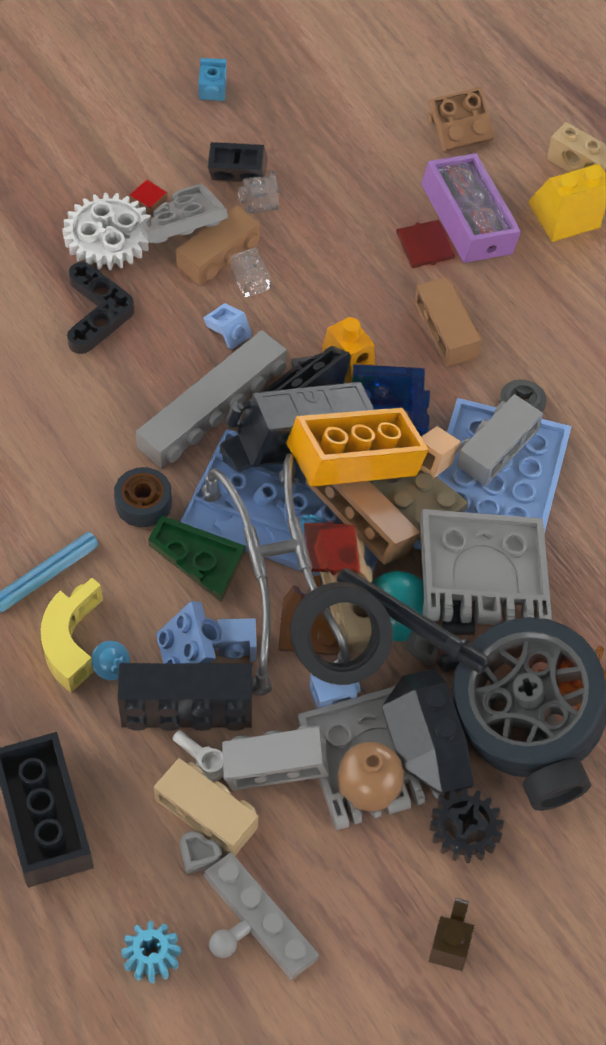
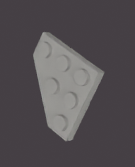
M203 183L176 191L172 195L173 201L162 203L153 211L154 218L151 220L144 219L140 223L142 235L149 243H161L170 236L177 234L187 235L202 226H216L222 220L228 219L226 207Z

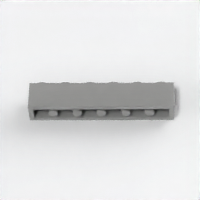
M261 330L136 431L137 448L161 469L169 462H175L185 449L190 445L197 444L208 430L222 423L225 416L229 414L232 404L245 402L253 393H259L274 376L278 377L283 373L287 365V349Z

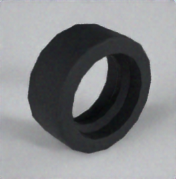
M566 759L547 765L532 773L525 779L523 787L532 808L544 811L560 807L581 797L590 789L591 782L579 759Z

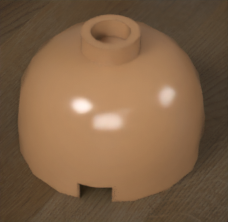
M372 741L358 743L350 748L341 759L337 774V783L341 795L352 802V806L371 812L390 806V803L400 795L404 780L401 759L395 751L383 743Z

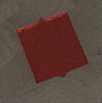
M439 220L421 224L416 222L413 226L396 230L411 268L429 264L434 266L437 262L455 258L453 249Z
M331 521L327 523H304L305 542L313 567L311 572H329L332 575H336L343 568H349L357 574L360 573L355 525L333 524Z

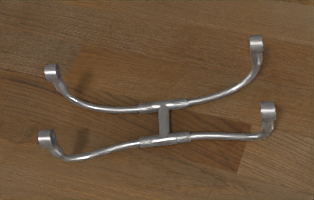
M292 454L286 455L283 470L278 473L281 485L284 487L290 540L260 545L256 528L251 523L240 495L231 481L220 470L216 468L211 469L206 475V485L201 489L204 501H218L222 497L218 484L219 479L232 497L244 524L243 532L254 574L260 584L263 625L261 652L256 678L252 679L253 693L258 696L272 691L267 670L271 631V607L267 583L268 573L264 558L295 552L300 571L304 573L310 591L318 588L311 572L313 567L301 524L294 510L292 486L296 485L299 480L295 469L296 462ZM327 607L322 611V614L340 647L338 658L333 663L350 661L351 654L348 651L347 642Z

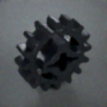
M463 788L461 796H457L454 791H450L449 801L441 797L438 801V808H433L431 818L434 820L430 822L429 826L430 831L436 832L433 835V843H443L440 852L444 854L449 850L452 851V860L454 861L458 859L459 855H464L466 863H470L472 855H476L480 861L483 860L485 850L492 854L496 847L495 843H500L502 833L499 831L502 830L504 825L503 820L496 819L499 817L500 808H490L492 798L489 797L482 801L480 799V791L478 790L474 793V796H469L467 788ZM468 817H471L469 823L471 825L466 829L465 834H462L464 822H467ZM447 831L451 832L453 838L450 837Z

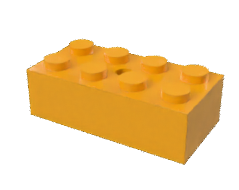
M403 408L296 416L286 442L310 487L417 476L429 451Z

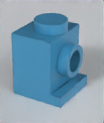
M201 58L198 84L199 100L225 101L227 59Z

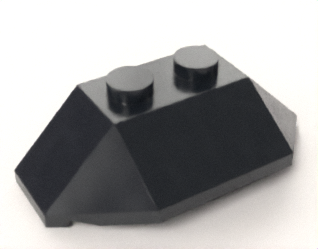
M330 346L324 350V353L314 355L299 363L262 392L344 384L351 359L350 353Z
M434 668L403 675L381 708L395 753L401 759L403 770L432 787L440 795L448 794L450 791H460L463 788H473L467 740L446 681Z

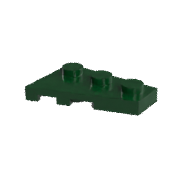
M162 515L148 539L149 546L220 601H222L246 552L245 545Z

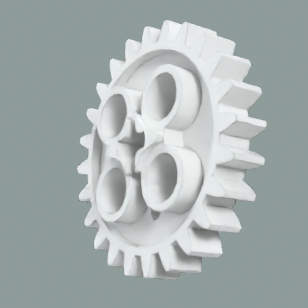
M104 193L103 199H99L95 194L93 195L92 202L84 198V206L75 204V212L68 211V219H64L63 237L65 247L69 248L70 255H76L78 262L86 259V263L90 265L97 263L98 270L102 268L103 264H107L109 270H112L113 264L116 263L120 268H123V261L134 264L133 256L142 258V251L149 250V242L142 235L140 223L144 219L151 220V216L146 215L145 207L139 208V201H134L130 204L129 196L119 200L118 193L114 195L113 199L109 198L107 193Z

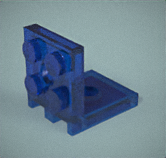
M353 364L352 383L361 382L363 388L371 392L370 402L374 410L403 408L404 411H408V417L421 437L429 432L430 415L427 414V408H429L430 390H424L425 368Z

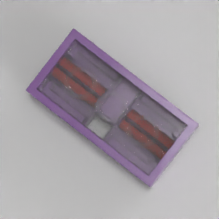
M477 153L428 161L421 185L463 263L513 254L521 230Z

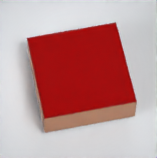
M147 179L129 195L130 202L139 201V208L145 207L148 214L153 213L168 199L165 190Z

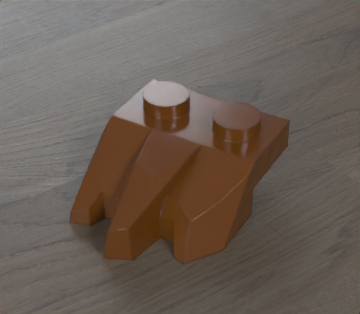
M315 576L314 580L317 587L322 586L321 576ZM294 585L283 598L279 651L294 652L290 638L291 621L297 606L307 595ZM321 612L315 619L311 629L313 650L316 654L338 655L340 652L339 644Z

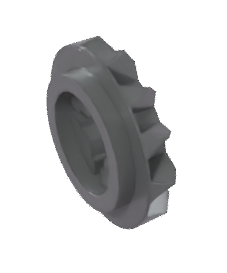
M514 380L502 388L499 404L502 401L507 402L516 394L523 400L528 399V403L539 411H544L546 395L543 389L536 383L529 380Z

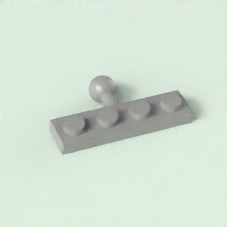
M231 852L204 871V878L241 921L229 931L218 930L211 936L209 948L213 955L218 958L230 957L237 948V942L251 932L291 981L318 960V952Z

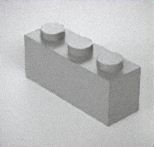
M516 394L507 402L502 401L495 409L489 421L487 419L483 420L478 426L476 434L471 439L466 438L461 443L457 451L459 453L457 467L484 486H487L539 431L543 413Z
M304 725L293 731L282 732L272 730L262 736L249 737L241 735L234 737L230 741L222 742L224 780L232 791L329 776L327 742L320 727Z

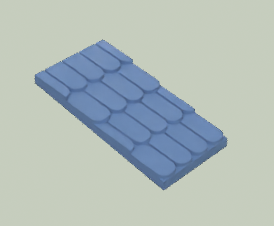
M226 429L179 522L245 545L246 552L249 553L240 513L229 492L219 479L218 484L222 497L215 502L204 501L201 489L206 485V475L211 469L216 468L227 476L240 495L251 523L256 528L260 545L290 540L284 487L281 485L278 475L283 470V464L251 467L240 473L236 472L223 462L220 443L238 435V433ZM296 462L295 469L299 481L296 485L292 486L296 516L302 518L305 514L316 515L321 518L320 523L326 526L328 530L349 529L305 483L307 479ZM306 544L313 567L311 570L312 575L321 576L314 553L315 545ZM364 544V560L366 566H370L371 571H373L378 558ZM295 552L266 557L300 571Z

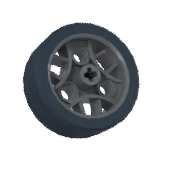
M526 617L508 620L493 626L471 643L472 647L488 656L489 664L482 673H477L462 662H459L454 675L452 694L453 703L464 734L480 758L497 770L513 776L527 778L532 773L552 763L566 759H579L582 761L591 753L600 741L606 727V681L603 667L596 652L581 635L568 626L549 619ZM538 662H544L548 665L541 672L531 670L532 666ZM563 663L570 667L560 669ZM503 664H507L513 670L499 681L493 673ZM487 680H489L492 684L489 686H485ZM581 680L584 688L565 696L561 695L558 683ZM497 701L507 703L506 708L502 711L496 712L491 710L492 705ZM582 703L579 711L572 708V706ZM553 714H559L563 717V720L557 725H550L546 723L547 718ZM513 727L531 731L526 742L511 740ZM504 728L503 736L495 732V730ZM541 735L545 740L538 741L539 736Z

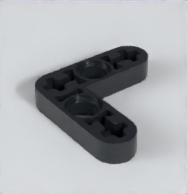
M77 262L69 268L70 284L98 306L71 327L67 334L68 345L71 351L84 354L92 350L134 314V301L129 293L92 265L86 262ZM100 287H105L109 290L104 295L94 293ZM98 319H106L109 322L103 327L93 324Z

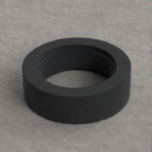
M333 582L312 590L301 600L292 617L290 638L298 659L313 676L330 684L349 685L370 677L382 666L391 649L393 629L387 610L369 591L352 583ZM337 603H351L363 608L371 622V637L366 649L358 657L345 663H331L323 660L316 655L311 644V629L315 619L324 609Z

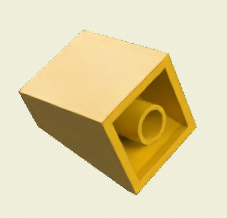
M600 164L551 177L529 199L528 204L552 242L601 227L606 208V173Z

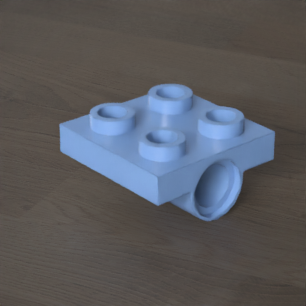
M190 601L156 633L163 663H211L216 659L214 647L223 639V631L220 625L213 619L205 618L202 602Z

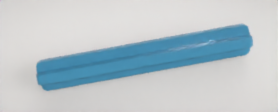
M86 532L1 590L0 612H4L97 548L98 541L91 532Z

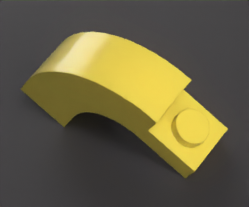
M93 578L85 584L78 585L73 590L70 598L60 590L47 606L41 623V641L48 668L55 679L70 693L94 672L92 658L72 640V633L76 625L103 601L101 585Z

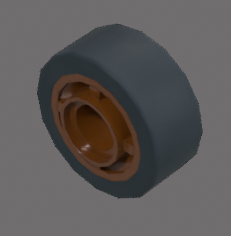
M149 467L134 468L125 472L118 478L114 487L115 508L118 515L127 524L136 527H151L156 525L161 515L167 517L172 508L171 484L167 477L160 471Z

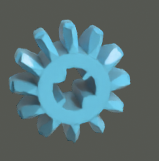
M150 920L147 924L148 930L143 931L141 926L136 925L134 927L136 936H125L124 941L128 947L121 949V956L128 959L124 964L126 971L135 970L134 976L136 980L140 981L145 974H148L149 983L153 984L156 980L155 974L159 973L163 979L167 980L169 977L167 968H178V960L175 957L181 955L182 952L181 946L175 945L178 941L177 934H167L168 926L165 923L158 930H155L154 922ZM154 947L157 948L158 954L152 952L149 957L145 955V950L151 952Z

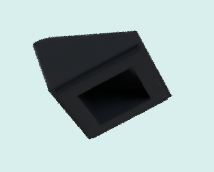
M238 435L220 443L224 463L238 473L252 467Z

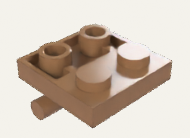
M481 87L433 98L429 101L432 112L427 114V119L429 123L435 122L443 152L491 141L495 138Z

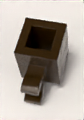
M455 898L451 917L440 916L428 962L459 971L463 970L474 930V925L464 922L469 901Z

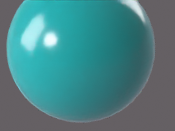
M391 571L380 575L372 581V584L423 615L424 588L423 580L420 577L405 571ZM390 617L393 629L392 641H407L411 630Z

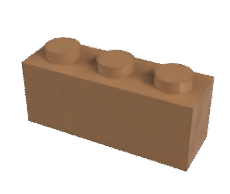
M238 205L227 211L228 219L222 220L216 226L205 227L176 248L177 267L199 286L208 279L214 278L228 264H233L240 255L247 250L253 249L260 241V223Z
M448 277L416 285L414 303L446 367L478 358L480 345L483 344L482 335L479 329L474 328L469 309L463 307L458 288L452 286Z

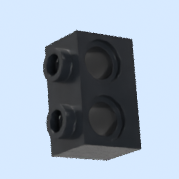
M210 142L208 170L212 180L265 183L268 160L265 146Z

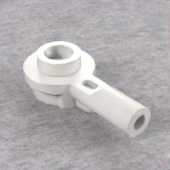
M182 730L175 733L173 741L196 759V765L202 769L206 778L215 781L224 777L223 752L209 746L202 748Z

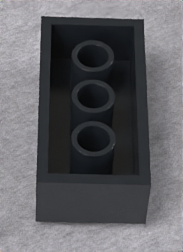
M119 663L117 700L121 727H127L134 731L144 730L146 727H160L167 731L179 728H194L199 731H206L211 728H226L231 731L252 728V664Z
M53 732L1 747L0 787L27 888L94 868L90 847L58 733Z

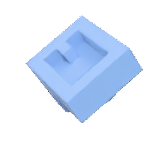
M226 303L203 317L206 327L222 334L227 347L230 349L236 348L252 336L245 313Z

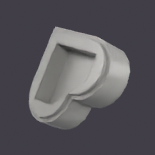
M189 831L181 837L180 850L186 875L207 870L222 859L220 845L216 841L205 840L200 832Z

